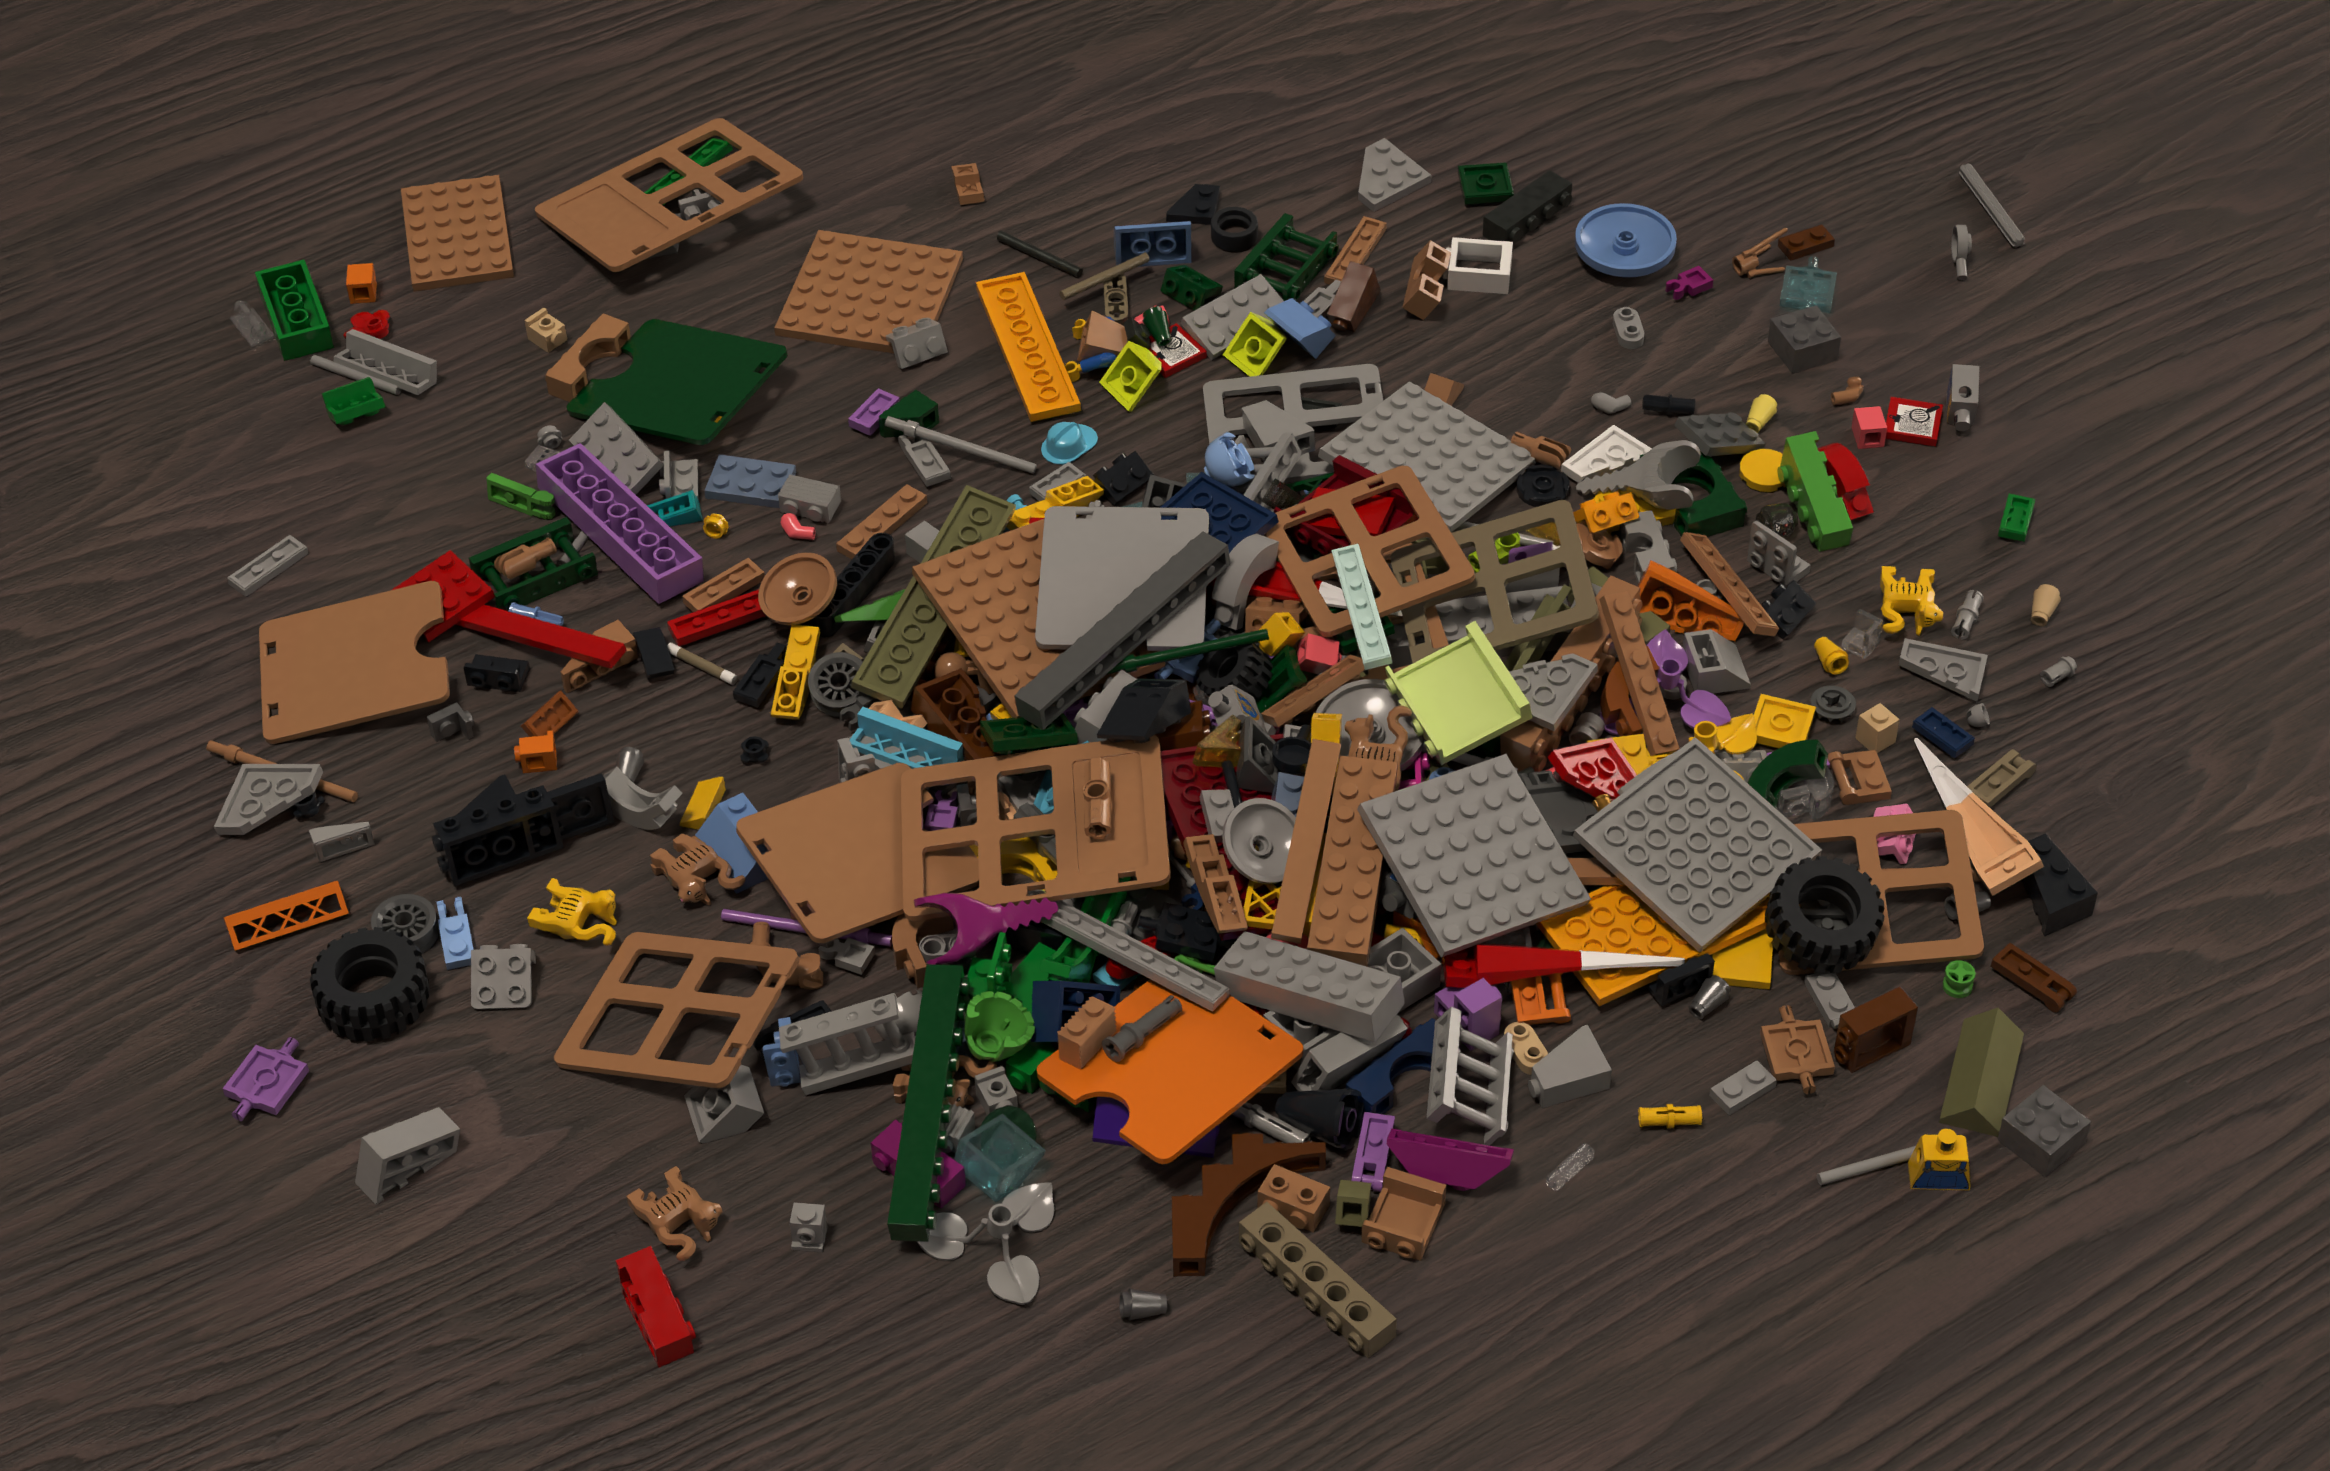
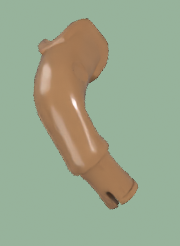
M760 921L754 923L752 942L750 944L771 946L769 944L771 928L767 922ZM816 953L801 955L791 978L786 981L785 985L800 986V988L804 989L821 988L823 986V972L820 970V955ZM757 966L764 977L769 967ZM773 978L772 983L777 984L779 979Z

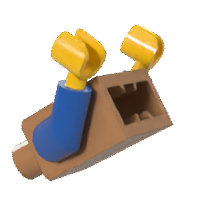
M1091 311L1086 322L1084 319H1077L1075 321L1072 333L1075 339H1081L1077 358L1080 364L1077 365L1076 362L1069 361L1065 365L1071 382H1075L1080 378L1081 371L1087 373L1096 369L1109 368L1127 343V335L1123 325L1115 322L1111 317H1105L1094 311Z

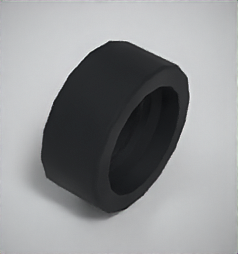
M1227 207L1213 215L1211 219V239L1216 247L1225 251L1237 252L1249 249L1256 243L1258 238V221L1253 212L1241 207ZM1228 226H1241L1247 230L1239 233H1230L1222 229Z

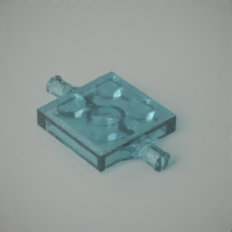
M1813 256L1808 258L1807 267L1786 265L1779 306L1802 310L1817 305L1821 312L1831 313L1837 272L1824 271L1817 268L1819 259L1815 257L1814 263H1812Z

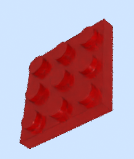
M451 550L392 589L395 590L427 581L439 583L442 590L444 622L432 626L421 635L428 642L458 623L461 618L495 597L493 589Z

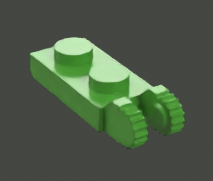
M491 473L486 478L488 500L530 516L534 515L543 519H552L555 516V509L551 506L555 503V498L548 491H537L494 473Z

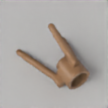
M1783 228L1751 249L1733 257L1732 264L1735 272L1739 276L1747 274L1748 278L1756 275L1784 272V267L1757 270L1755 268L1759 265L1757 255L1770 249L1771 245L1769 243L1788 232V229Z

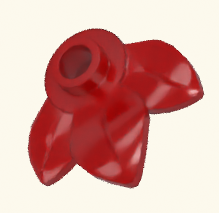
M378 310L373 314L369 312L357 313L350 319L353 325L351 329L381 339L389 333V323L387 320L390 315L386 310Z

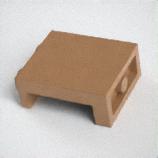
M1387 1167L1383 1175V1188L1369 1220H1364L1362 1225V1243L1376 1249L1397 1253L1404 1258H1413L1421 1261L1445 1205L1446 1185Z

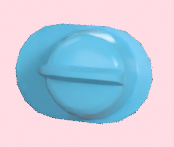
M1060 422L1053 425L1048 431L1047 438L1042 443L1041 452L1043 457L1050 463L1059 465L1066 464L1067 462L1071 463L1092 449L1097 444L1098 436L1089 426L1075 422Z

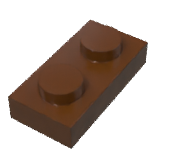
M1823 225L1778 239V247L1790 261L1832 248L1835 243L1834 237Z

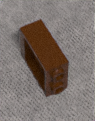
M1898 987L1841 1014L1834 1047V1055L1840 1064H1844L1853 1073L1911 1045L1918 1006L1901 987Z

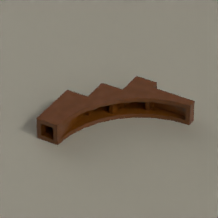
M1232 1134V1164L1223 1165L1216 1163L1202 1165V1196L1188 1194L1172 1196L1173 1277L1205 1276L1207 1253L1213 1235L1221 1222L1241 1200L1260 1188L1274 1164L1297 1174L1325 1171V1142H1275L1263 1144V1134Z

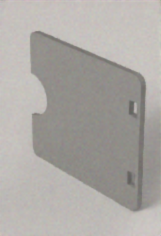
M1053 506L1048 508L1044 517L1035 632L1036 645L1042 649H1068L1097 621L1103 619L1117 604L1126 599L1135 588L1142 585L1155 571H1158L1172 556L1181 551L1190 540L1197 537L1202 531L1209 534L1208 512L1201 508ZM1076 515H1093L1092 519L1076 518ZM1161 516H1177V520H1161ZM1206 587L1145 640L1147 651H1164L1204 642Z

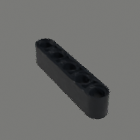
M888 533L874 534L839 574L836 591L831 602L819 615L812 618L813 627H819V637L833 636L845 623L835 622L834 617L857 608L893 566L895 552L894 541L891 535Z

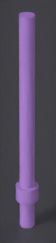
M723 909L721 913V920L749 925L763 921L767 922L770 928L806 933L798 920ZM864 928L838 938L845 940L851 938L866 944L892 946V935L871 932L870 928Z

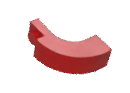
M1831 443L1817 448L1819 452L1824 451L1826 455L1827 475L1834 476L1838 498L1842 497L1850 520L1873 513L1874 510L1866 490V486L1870 484L1862 466L1853 453L1839 443Z

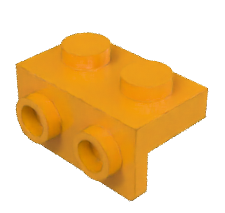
M1619 491L1603 496L1605 501L1596 503L1595 499L1579 504L1581 509L1573 512L1576 523L1584 519L1586 520L1590 533L1639 518L1632 492L1620 495Z

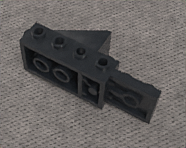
M602 773L548 792L544 785L515 794L506 775L499 776L457 815L433 823L436 835L431 836L436 852L441 853V856L437 857V862L442 874L447 872L453 886H457L564 848L562 840L613 823L614 818L606 780Z

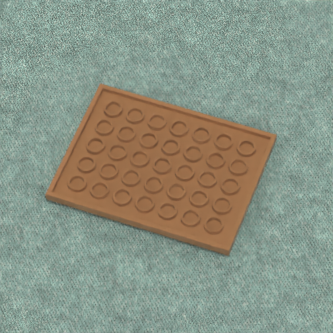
M1044 519L912 567V575L1012 718H1022L1018 715L1014 695L1032 681L1040 671L1055 661L1061 653L1067 650L1042 649L1035 642ZM1144 640L1129 655L1134 654V657L1159 651H1147V644ZM1165 662L1139 667L1137 671L1129 672L1128 674L1137 678L1165 667ZM1119 672L1106 674L1078 700L1093 695L1095 692L1102 691L1106 680L1110 676L1114 678Z

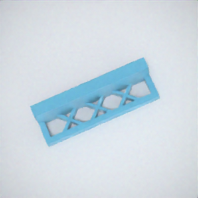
M862 707L857 714L859 728L850 738V742L853 748H858L859 753L865 755L873 754L874 758L892 765L904 763L910 766L911 769L964 761L963 743L866 707ZM866 735L874 738L876 742L863 744L859 741ZM895 746L900 748V751L890 754L885 752L883 748ZM920 755L925 758V761L914 763L909 761L908 757Z

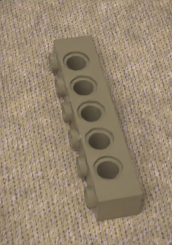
M1268 1202L1261 1205L1239 1222V1242L1247 1252H1252L1257 1256L1266 1270L1269 1272L1273 1271L1280 1277L1284 1286L1290 1291H1295L1310 1310H1316L1333 1331L1340 1332L1352 1349L1360 1351L1369 1358L1396 1337L1397 1319Z

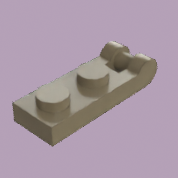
M2012 749L1967 787L1991 808L2025 778H2030L2035 772L2037 765L2031 760L2025 761L2021 758L2019 752Z

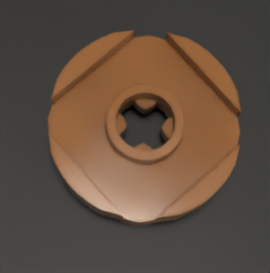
M1585 519L1580 524L1577 523L1585 560L1606 569L1611 568L1623 552L1622 543L1618 536L1615 534L1612 537L1607 532L1609 528L1590 533Z

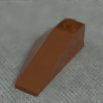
M962 668L914 688L911 711L915 715H922L927 722L926 729L963 743V757L967 760L1000 756L999 753L993 752L980 732V721L987 720L986 710L981 705L977 686Z

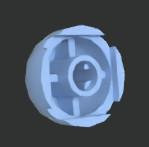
M1226 432L1213 440L1207 447L1204 471L1208 476L1228 487H1237L1254 478L1255 475L1250 473L1254 470V464L1245 446L1242 443L1237 445L1232 440L1236 436Z

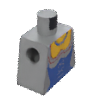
M1953 364L1946 393L1947 423L1954 424L1955 429L1958 431H1966L1974 424L1978 407L1979 366ZM1961 388H1967V394L1959 393Z

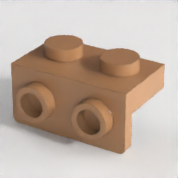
M1258 597L1246 608L1245 633L1259 630L1274 613L1289 612L1301 627V622L1308 616V613L1303 604H1299V601L1284 600L1283 602H1276L1270 597Z

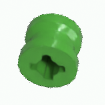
M1962 960L1950 962L1946 966L1942 984L1946 994L1954 998L1967 997L1973 988L1976 974L1974 967Z

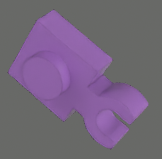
M937 790L935 794L936 805L929 804L924 829L927 831L955 828L958 818V807H956L958 803L957 792L953 791L949 799H943L942 790Z

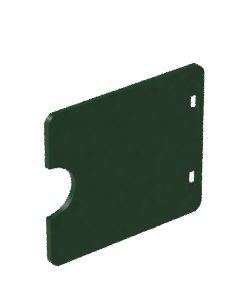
M651 319L646 321L621 347L622 353L633 358L631 366L622 374L612 378L591 379L576 397L568 403L566 408L570 416L588 420L605 402L634 431L696 445H705L718 435L787 358L788 353L786 347L779 344L659 319ZM763 367L766 368L762 374L758 373ZM718 416H722V418L717 423L714 422L718 418Z

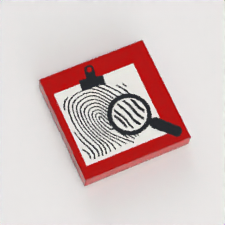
M1177 323L1169 327L1172 341L1166 346L1159 347L1153 336H1149L1151 344L1149 351L1162 362L1160 374L1164 378L1207 358V351Z
M1891 397L1886 419V439L1936 447L1943 405Z

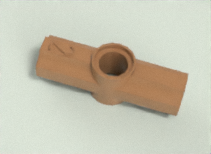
M1097 757L1091 758L1085 764V784L1082 789L1085 799L1084 830L1086 836L1093 837L1094 840L1105 839V836L1111 833V811L1113 808L1110 762Z

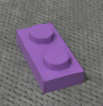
M878 388L848 418L849 427L871 436L879 427V415L898 403L900 398Z

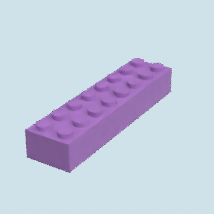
M581 443L536 464L538 489L553 494L555 498L554 504L658 604L704 582L702 557Z

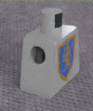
M1228 685L1221 691H1216L1210 695L1208 703L1212 708L1218 727L1232 741L1239 740L1242 724L1248 716L1267 733L1252 695L1234 685Z

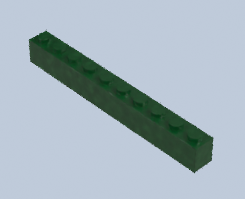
M926 965L887 1222L891 1240L928 1242L930 1230H935L936 1211H933L934 1203H939L940 1184H937L938 1176H943L944 1158L941 1157L942 1149L946 1150L948 1144V1133L944 1130L945 1123L951 1122L952 1109L948 1102L949 1097H954L955 1079H952V1074L957 1072L959 1067V1055L956 1053V1047L962 1045L963 1033L962 1028H959L960 1021H965L966 1003H963V998L969 995L970 989L969 978L964 977L963 966Z

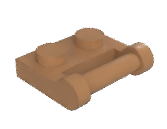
M1876 750L1847 754L1835 751L1828 754L1830 768L1833 769L1841 790L1839 796L1843 804L1851 805L1891 799L1892 790ZM1844 768H1850L1858 790L1851 787Z

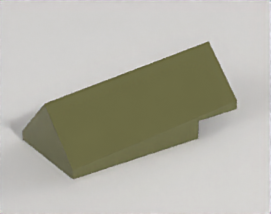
M1999 1008L1964 1019L1939 1123L1998 1137L2002 1118L2006 1114L2024 1033Z

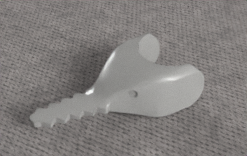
M1687 440L1662 443L1653 447L1629 467H1624L1620 471L1615 470L1611 474L1606 472L1601 477L1595 475L1592 479L1586 477L1577 484L1576 490L1587 495L1590 491L1593 494L1600 490L1602 493L1608 490L1614 493L1620 489L1621 491L1632 492L1655 508L1668 510L1690 508L1694 499L1691 491L1684 486L1671 483L1680 472L1695 466L1699 462L1701 452L1696 444Z

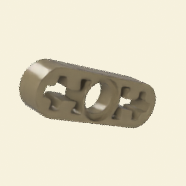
M1121 274L1103 283L1105 317H1111L1115 322L1124 326V322L1128 320L1126 276ZM1113 283H1117L1118 288H1113ZM1114 298H1118V299H1121L1122 301H1120V302H1111L1110 300H1111V299H1114ZM1119 312V317H1114V313Z

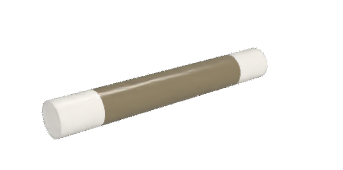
M672 642L667 645L671 655L731 685L736 684L738 680L736 674Z

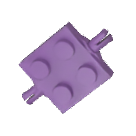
M289 1037L280 1050L266 1049L255 1045L223 1087L226 1097L240 1102L232 1112V1116L236 1120L243 1121L252 1108L277 1115L309 1072L307 1063L296 1060L291 1056L299 1046V1042L293 1038L292 1040V1037Z

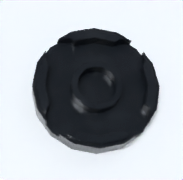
M1535 465L1530 466L1525 470V473L1518 476L1516 491L1523 502L1533 507H1539L1555 501L1566 500L1569 494L1570 481L1564 472L1561 474L1553 466Z

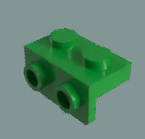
M370 377L322 393L329 418L340 425L352 423L355 420L354 418L361 415H375L379 412V409L385 407L383 397L376 392Z

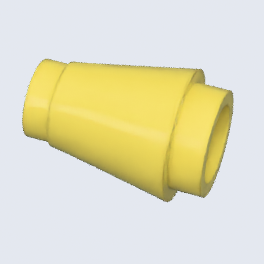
M1761 394L1755 398L1746 425L1758 433L1777 413L1776 400L1766 394Z

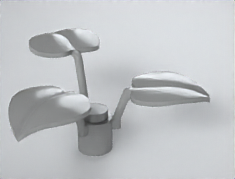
M1052 1183L1031 1184L1012 1191L1004 1198L1002 1204H996L991 1207L988 1219L983 1218L981 1224L968 1236H966L967 1225L960 1216L953 1213H937L935 1230H930L929 1241H917V1243L929 1256L942 1261H950L962 1256L964 1251L963 1243H970L984 1228H987L991 1236L1002 1239L1004 1261L994 1263L988 1271L987 1283L991 1292L1005 1301L1020 1305L1028 1304L1036 1296L1039 1286V1272L1035 1263L1025 1255H1019L1010 1259L1008 1238L1012 1226L1016 1224L1026 1232L1042 1231L1050 1225L1054 1216Z

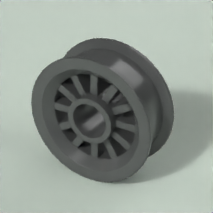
M836 652L820 658L813 665L808 676V686L812 701L821 712L829 716L840 717L842 709L854 705L856 698L864 694L851 688L852 680L863 663L861 659L849 653ZM839 682H844V683H846V684H845L844 686H842V687H835V686H834L835 684H837V683H839Z
M401 894L388 898L375 909L371 917L372 930H374V927L384 928L386 932H389L390 929L397 931L401 934V937L404 935L410 938L414 945L418 946L422 954L435 944L439 936V925L436 920L435 909L430 901L419 895Z

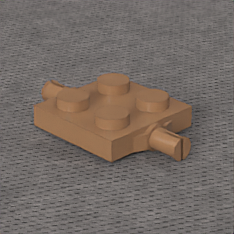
M1787 1005V1008L1782 1006L1779 1009L1782 1022L1776 1025L1761 1026L1760 1031L1771 1073L1777 1081L1800 1079L1803 1092L1805 1094H1808L1809 1091L1810 1094L1814 1093L1816 1086L1812 1077L1833 1075L1835 1069L1821 1020H1795L1792 1007Z

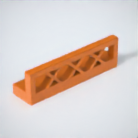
M337 880L223 917L236 951L349 914ZM336 894L341 910L329 914L318 908L324 897ZM319 899L316 906H313L308 903ZM303 904L313 909L308 921L300 923L290 918L295 906ZM290 908L287 916L280 913V911ZM316 911L324 915L313 919ZM276 914L285 919L280 930L275 932L261 927L266 916ZM262 918L258 925L250 922ZM288 921H290V922L296 924V925H293V926L284 928ZM247 923L256 928L250 940L238 942L234 926ZM259 930L267 933L266 935L256 938Z

